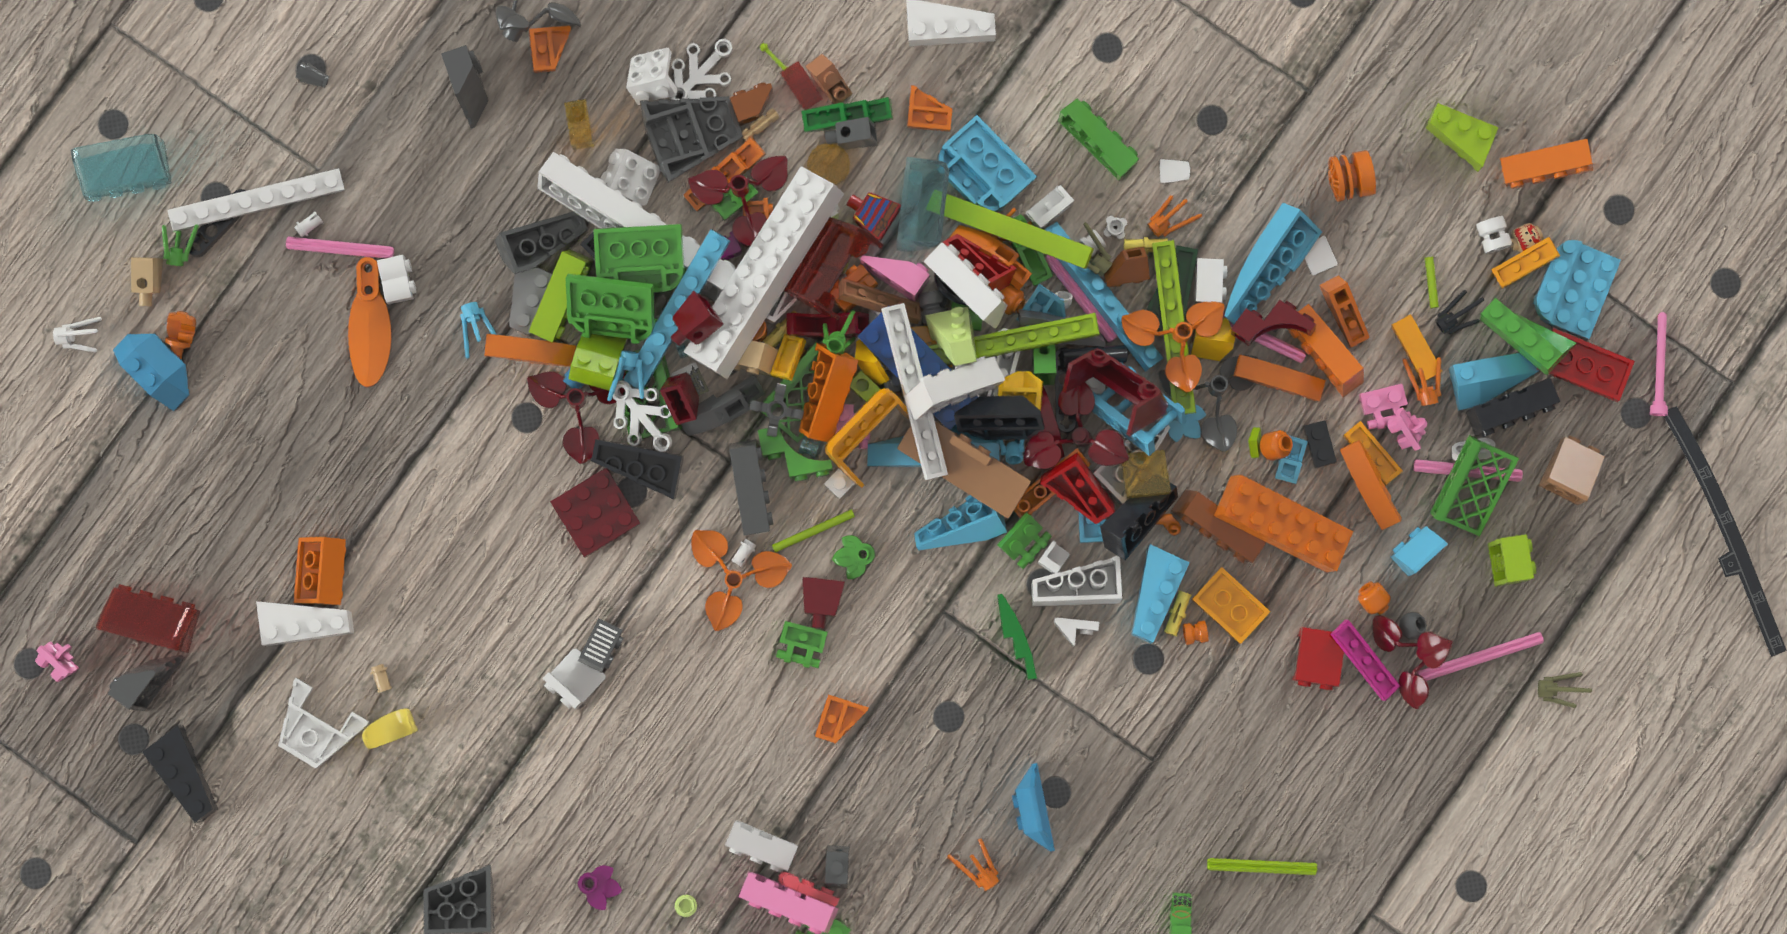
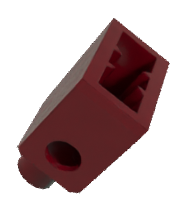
M693 291L673 316L672 320L678 327V330L671 336V339L679 346L686 339L697 345L722 327L724 323L708 300Z
M685 372L667 378L660 392L675 424L679 425L696 420L699 395L689 374Z
M803 577L804 613L813 615V628L825 629L826 616L836 617L845 581Z

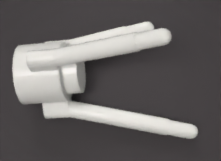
M91 318L54 328L53 339L55 344H62L63 349L72 348L97 352L96 348L72 344L71 342L75 341V335L97 333L98 330L85 329L74 331L73 328L101 321L102 318Z

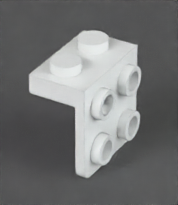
M669 48L658 49L632 57L626 88L637 105H640V100L656 101L677 95L678 89L668 75L671 59V50Z
M615 149L609 157V165L602 174L601 179L612 190L616 189L622 192L625 198L645 206L658 179L660 169L658 165L627 149Z
M572 649L551 673L548 672L542 678L546 682L544 686L552 694L557 692L561 695L560 701L569 709L571 707L578 709L606 678L603 672L601 673L578 662L581 654L578 649Z

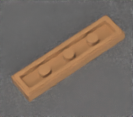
M844 278L839 282L840 300L880 313L882 312L881 309L888 305L893 306L904 303L909 322L918 324L921 320V310L918 302Z

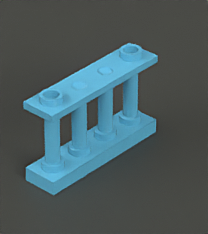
M1128 366L1129 369L1136 372L1132 367ZM1108 387L1101 395L1093 392L1095 406L1092 412L1148 456L1155 451L1154 437L1174 419L1182 425L1186 423L1183 406L1177 402L1174 403L1163 394L1168 402L1167 414L1149 431L1141 429L1129 436L1126 433L1130 418H1126L1122 413L1133 403L1125 398L1118 406L1112 407L1107 403V400L1116 393L1114 390Z

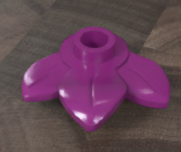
M607 865L596 867L592 873H584L578 880V888L582 893L586 894L588 904L598 910L606 909V898L614 897L622 892L619 883L610 878L613 874V867ZM588 879H591L593 881V886L591 888H588L585 885V882Z

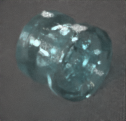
M804 435L798 454H808L811 458L815 459L821 441L810 439Z

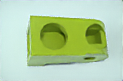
M862 371L855 375L850 385V390L865 402L877 391L881 390Z

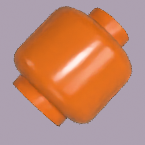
M1010 284L1000 291L1005 296L1003 301L1008 305L1004 312L1005 314H1017L1019 309L1022 310L1026 302L1022 290H1018Z
M1282 430L1265 433L1260 440L1261 453L1266 459L1272 461L1287 457L1293 447L1291 437Z
M1370 581L1359 589L1358 601L1369 614L1378 613L1380 615L1388 610L1391 596L1381 583Z

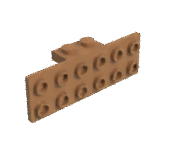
M935 421L948 475L941 477L1004 517L1009 518L1029 487L1031 480L990 455L991 451L981 445L979 447L971 443L972 439L961 433L959 436ZM910 426L897 449L921 464L912 427Z

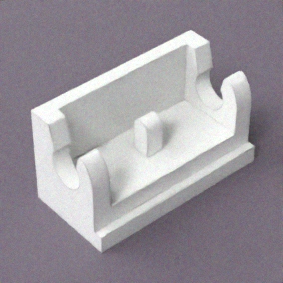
M1060 185L1026 211L1025 215L1035 227L1044 229L1070 208L1074 203V199Z

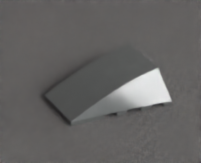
M729 96L702 97L700 99L682 98L680 100L661 99L658 101L640 100L645 131L659 169L668 182L743 138Z

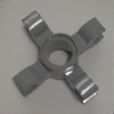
M776 384L774 400L769 404L753 400L750 402L749 410L764 412L770 418L767 436H777L780 419L789 417L801 420L803 417V410L787 408L783 402L786 390L785 384ZM773 404L781 406L782 413L780 416H774L771 413V406Z

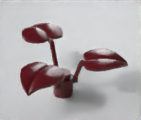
M774 156L759 161L751 171L752 178L757 182L751 181L743 175H735L731 178L730 183H728L726 176L722 172L707 170L688 178V183L694 196L707 205L721 203L724 197L723 193H728L731 189L736 197H741L746 216H740L734 221L732 231L736 240L750 247L767 221V218L761 212H755L750 215L745 196L749 193L748 184L756 187L762 185V188L766 191L781 189L788 177V160L786 156Z
M544 372L528 376L529 391L539 405L545 408H554L559 404L560 398H567L569 405L575 409L579 428H571L565 433L563 447L567 454L579 464L589 461L593 455L595 439H599V435L593 427L583 428L580 409L586 404V397H593L595 395L602 404L611 405L617 401L613 397L611 401L607 400L609 390L591 385L589 387L594 391L592 393L587 391L583 393L582 390L574 388L563 395L566 390V383L563 382L564 378L556 372ZM621 387L620 393L623 395L625 389Z
M1086 382L1067 393L1061 391L1058 398L1059 407L1064 414L1068 416L1076 414L1079 427L1073 431L1072 439L1054 441L1052 434L1041 432L1030 439L1024 452L1025 465L1039 469H1049L1058 464L1061 458V449L1057 446L1058 444L1076 443L1080 447H1087L1093 444L1088 450V455L1093 462L1103 466L1119 465L1129 460L1124 441L1116 431L1103 430L1097 434L1094 440L1091 433L1084 428L1080 414H1090L1095 406L1094 394Z
M1377 615L1373 619V637L1376 645L1381 650L1391 652L1395 650L1396 645L1398 647L1418 648L1416 654L1423 661L1412 673L1408 671L1402 672L1398 684L1400 685L1399 691L1403 699L1411 707L1419 709L1428 698L1429 687L1426 680L1422 676L1417 675V672L1424 665L1431 669L1439 668L1447 659L1453 641L1433 632H1424L1419 636L1417 643L1399 642L1402 637L1400 627L1390 618Z

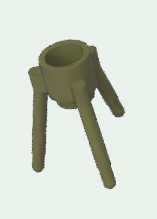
M1085 222L1083 224L1102 253L1101 256L1096 254L1093 258L1091 257L1087 268L1096 275L1102 276L1112 265L1109 261L1111 256L1105 251L1088 223Z
M1582 672L1544 677L1543 680L1538 681V697L1543 698V701L1554 702L1576 708L1577 705L1554 698L1553 696H1557V692L1591 693L1593 690L1580 687H1558L1557 683H1553L1555 681L1581 677L1583 675Z

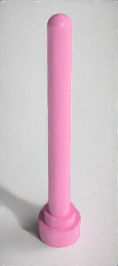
M1664 312L1658 314L1655 401L1650 405L1651 416L1668 415V406H1666L1664 401L1667 315Z

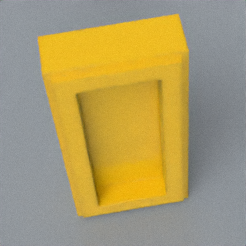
M784 334L770 372L773 377L792 381L806 340Z

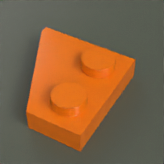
M571 26L529 29L533 73L556 70L570 34Z
M911 85L907 128L950 132L952 108L944 103H940L931 95L922 92L915 85Z
M828 694L815 737L837 743L868 711L869 707Z

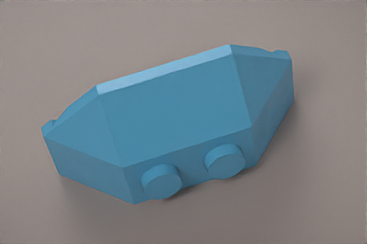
M127 334L113 349L120 366L151 397L171 410L175 411L189 396L186 364L156 334Z
M1034 763L1031 764L1016 787V795H1012L1013 806L1019 809L1020 817H1016L1018 830H1023V834L1047 850L1055 851L1038 765Z

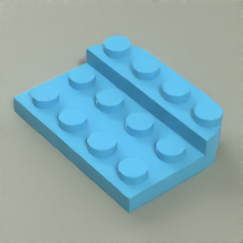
M978 115L971 119L943 145L936 162L942 176L968 202L997 213L1001 212L1007 204L1037 177Z
M1567 240L1556 248L1560 257L1549 263L1539 290L1534 297L1533 304H1535L1540 320L1544 323L1589 340L1621 260L1582 244V241Z

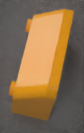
M887 388L877 391L828 441L825 447L827 456L861 488L864 484L843 460L894 407L909 419L906 405L894 392Z

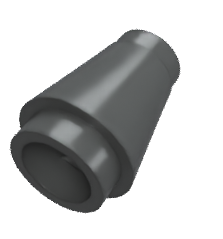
M302 62L295 78L299 79L302 83L325 88L330 76L309 62L307 64Z

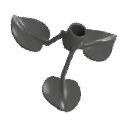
M518 0L513 1L512 9L506 6H498L496 8V19L499 28L504 30V37L513 42H518L523 31L528 32L529 28L545 13H549L551 18L559 22L581 26L578 17L571 9L555 2H550L547 5L548 8H544L530 22L515 12Z
M1245 355V356H1248V357H1252V358L1258 359V357H1255V356ZM1239 356L1231 357L1224 361L1220 368V375H1216L1210 382L1206 381L1204 384L1194 388V390L1208 387L1209 393L1217 397L1215 417H1209L1203 422L1201 434L1209 445L1221 452L1228 451L1237 436V425L1232 416H1219L1222 395L1226 391L1228 383H1230L1233 389L1238 391L1247 390L1254 384L1251 381L1233 376ZM1161 370L1159 372L1161 386L1171 397L1170 382L1166 377L1165 370Z

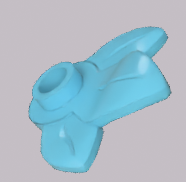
M1195 405L1196 413L1185 415L1186 423L1184 425L1176 419L1168 424L1170 426L1168 434L1173 441L1178 442L1183 435L1192 439L1200 438L1201 428L1198 421L1206 416L1205 411L1200 406Z

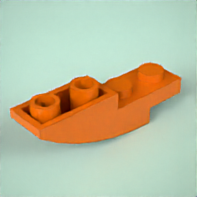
M959 225L950 236L959 234L980 246V251L991 257L994 254L999 257V262L1008 267L1010 265L1016 267V272L1010 284L1018 290L1023 287L1032 275L1029 270L1016 260L1019 257L1017 252L986 233Z
M1076 448L1061 461L1063 462L1075 453H1078L1088 467L1092 465L1079 448ZM1041 478L1027 488L1014 509L1020 518L1026 512L1030 515L1056 495L1053 491L1040 484Z

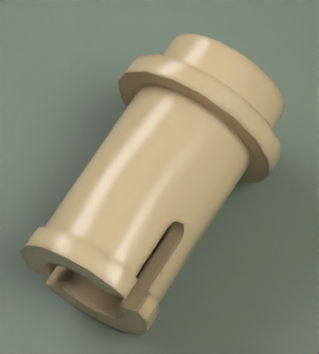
M384 664L371 667L372 672H370V675L373 674L378 693L392 689L386 673L387 667H384Z

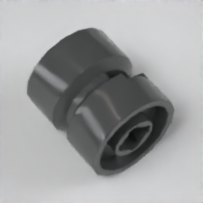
M939 290L918 295L920 308L924 309L921 313L923 326H928L925 315L949 311V309L945 308V305L948 303L947 297Z

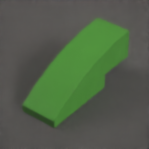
M1021 214L1014 217L1016 220L1027 223ZM1010 241L1014 251L1019 254L1018 258L1021 264L1032 273L1029 279L1033 286L1053 277L1043 253Z

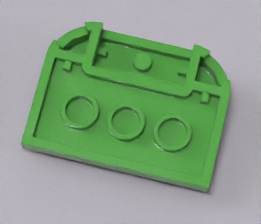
M682 224L593 229L596 277L653 284L654 292H667L677 288L686 272V268H684Z
M568 274L566 276L567 318L569 324L572 323L577 330L582 332L581 336L590 338L591 334L628 338L631 339V344L640 343L641 340L650 336L657 322V319L654 318L653 284Z

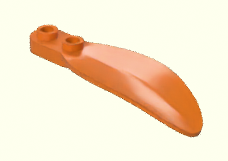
M364 257L358 261L356 266L357 295L350 310L348 343L353 371L358 382L364 387H371L381 379L388 363L391 350V322L386 302L380 293L378 263L371 257ZM370 264L372 266L371 272H366V265ZM368 286H371L373 288V292L371 294L366 293V288Z

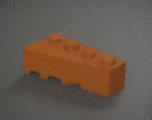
M1184 490L1171 512L1179 516L1189 526H1194L1198 529V532L1204 537L1216 541V545L1221 549L1234 553L1233 557L1243 564L1245 561L1253 563L1267 542L1215 517L1214 514L1218 505L1200 492Z

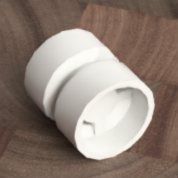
M1504 216L1494 217L1476 224L1479 236L1484 237L1482 245L1485 254L1497 252L1513 245L1509 233H1505L1507 225ZM1496 234L1500 235L1499 238L1493 240L1490 239V236Z

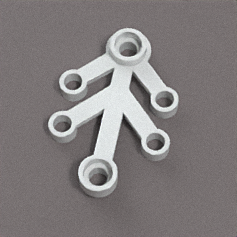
M727 39L718 40L715 44V52L699 69L698 56L700 48L695 43L689 44L687 53L689 55L690 78L684 84L682 72L685 70L684 61L682 59H675L672 62L674 84L678 89L677 93L683 94L682 98L700 99L706 97L707 92H713V97H716V91L713 88H707L704 91L690 90L696 84H720L723 87L730 85L731 76L726 72L720 75L706 74L721 58L731 55L732 44ZM726 46L728 48V51L726 53L720 52V48ZM692 47L697 48L695 54L689 52ZM676 63H682L681 69H676L674 66ZM723 76H727L729 80L728 82L723 83L721 82V78ZM675 96L668 97L669 100H680L675 98Z
M618 381L613 394V399L617 401L616 417L613 421L614 426L617 429H622L628 425V419L625 416V406L627 405L631 410L630 434L627 437L628 443L632 446L641 443L642 436L639 433V424L641 422L653 436L654 448L659 452L669 450L672 446L671 437L668 434H662L647 415H659L662 418H668L672 416L670 411L668 415L663 413L664 407L668 409L667 405L651 406L638 404L633 397L640 398L639 389L632 388L626 381ZM621 387L625 389V395L620 393ZM654 387L647 390L644 389V398L648 401H655L659 398L658 389ZM650 391H653L655 393L654 398H651L649 396ZM619 418L624 421L623 426L618 424ZM633 435L638 439L636 443L632 441ZM662 438L667 440L666 446L662 445Z

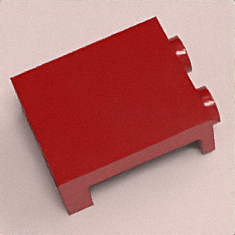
M1306 627L1300 628L1295 676H1293V680L1298 681L1299 686L1311 687V683L1319 684V689L1333 691V687H1339L1344 651L1330 635L1331 631Z

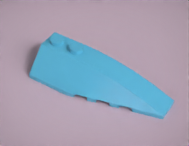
M1282 203L1255 243L1237 278L1224 315L1233 325L1246 308L1250 311H1256L1257 305L1262 300L1266 301L1271 296L1270 291L1276 285L1280 286L1285 281L1284 277L1290 271L1294 272L1300 266L1321 235L1322 231L1300 209Z
M957 425L951 429V431L959 436L962 433L958 431ZM967 432L962 433L972 439L971 443L977 447L981 445L991 451L990 455L999 460L1000 445L998 440H984ZM904 436L868 444L867 466L922 467L919 462L897 449Z

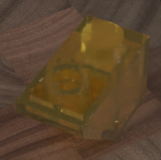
M586 99L564 102L573 150L595 147Z

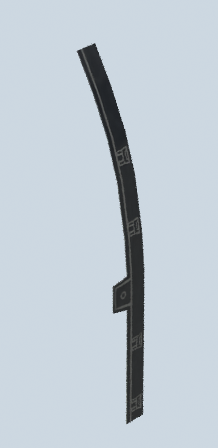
M1677 406L1668 409V415L1663 417L1686 456L1729 549V552L1718 558L1724 575L1729 577L1739 574L1771 657L1787 650L1719 484Z

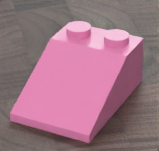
M864 255L860 259V263L868 272L911 301L915 302L918 295L921 294L929 282L930 274L927 273L928 269L920 263L915 265L909 261Z

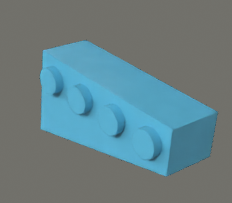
M1151 544L1147 546L1131 635L1150 644L1154 642L1190 562Z

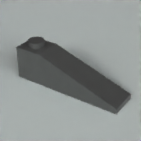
M573 211L500 232L495 239V243L502 261L514 274L534 269L588 229L584 218Z

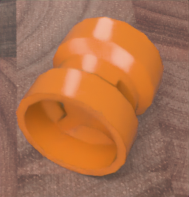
M1205 620L1198 621L1194 626L1191 623L1183 624L1186 645L1194 644L1195 640L1201 643L1209 642Z

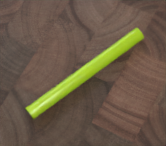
M852 509L779 541L773 544L772 547L776 553L854 518L855 515Z

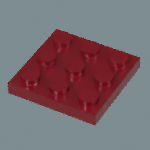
M604 468L550 501L584 558L641 524L607 468Z

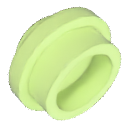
M682 895L676 900L675 910L680 916L689 917L696 912L697 902L691 895Z

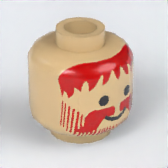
M1526 223L1513 229L1511 233L1513 245L1511 248L1513 251L1521 253L1544 240L1540 228L1537 225L1534 226L1531 223Z

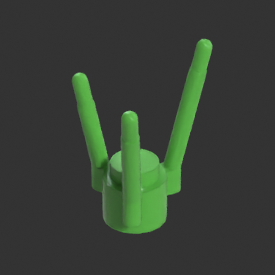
M198 224L194 226L184 253V249L179 248L181 231H176L175 247H170L169 251L166 226H162L163 259H166V264L184 266V261L188 262L189 252L199 228Z
M855 310L850 312L842 330L833 332L830 336L827 324H823V343L826 344L830 352L843 354L845 349L856 340L855 337H852L846 342L845 337Z

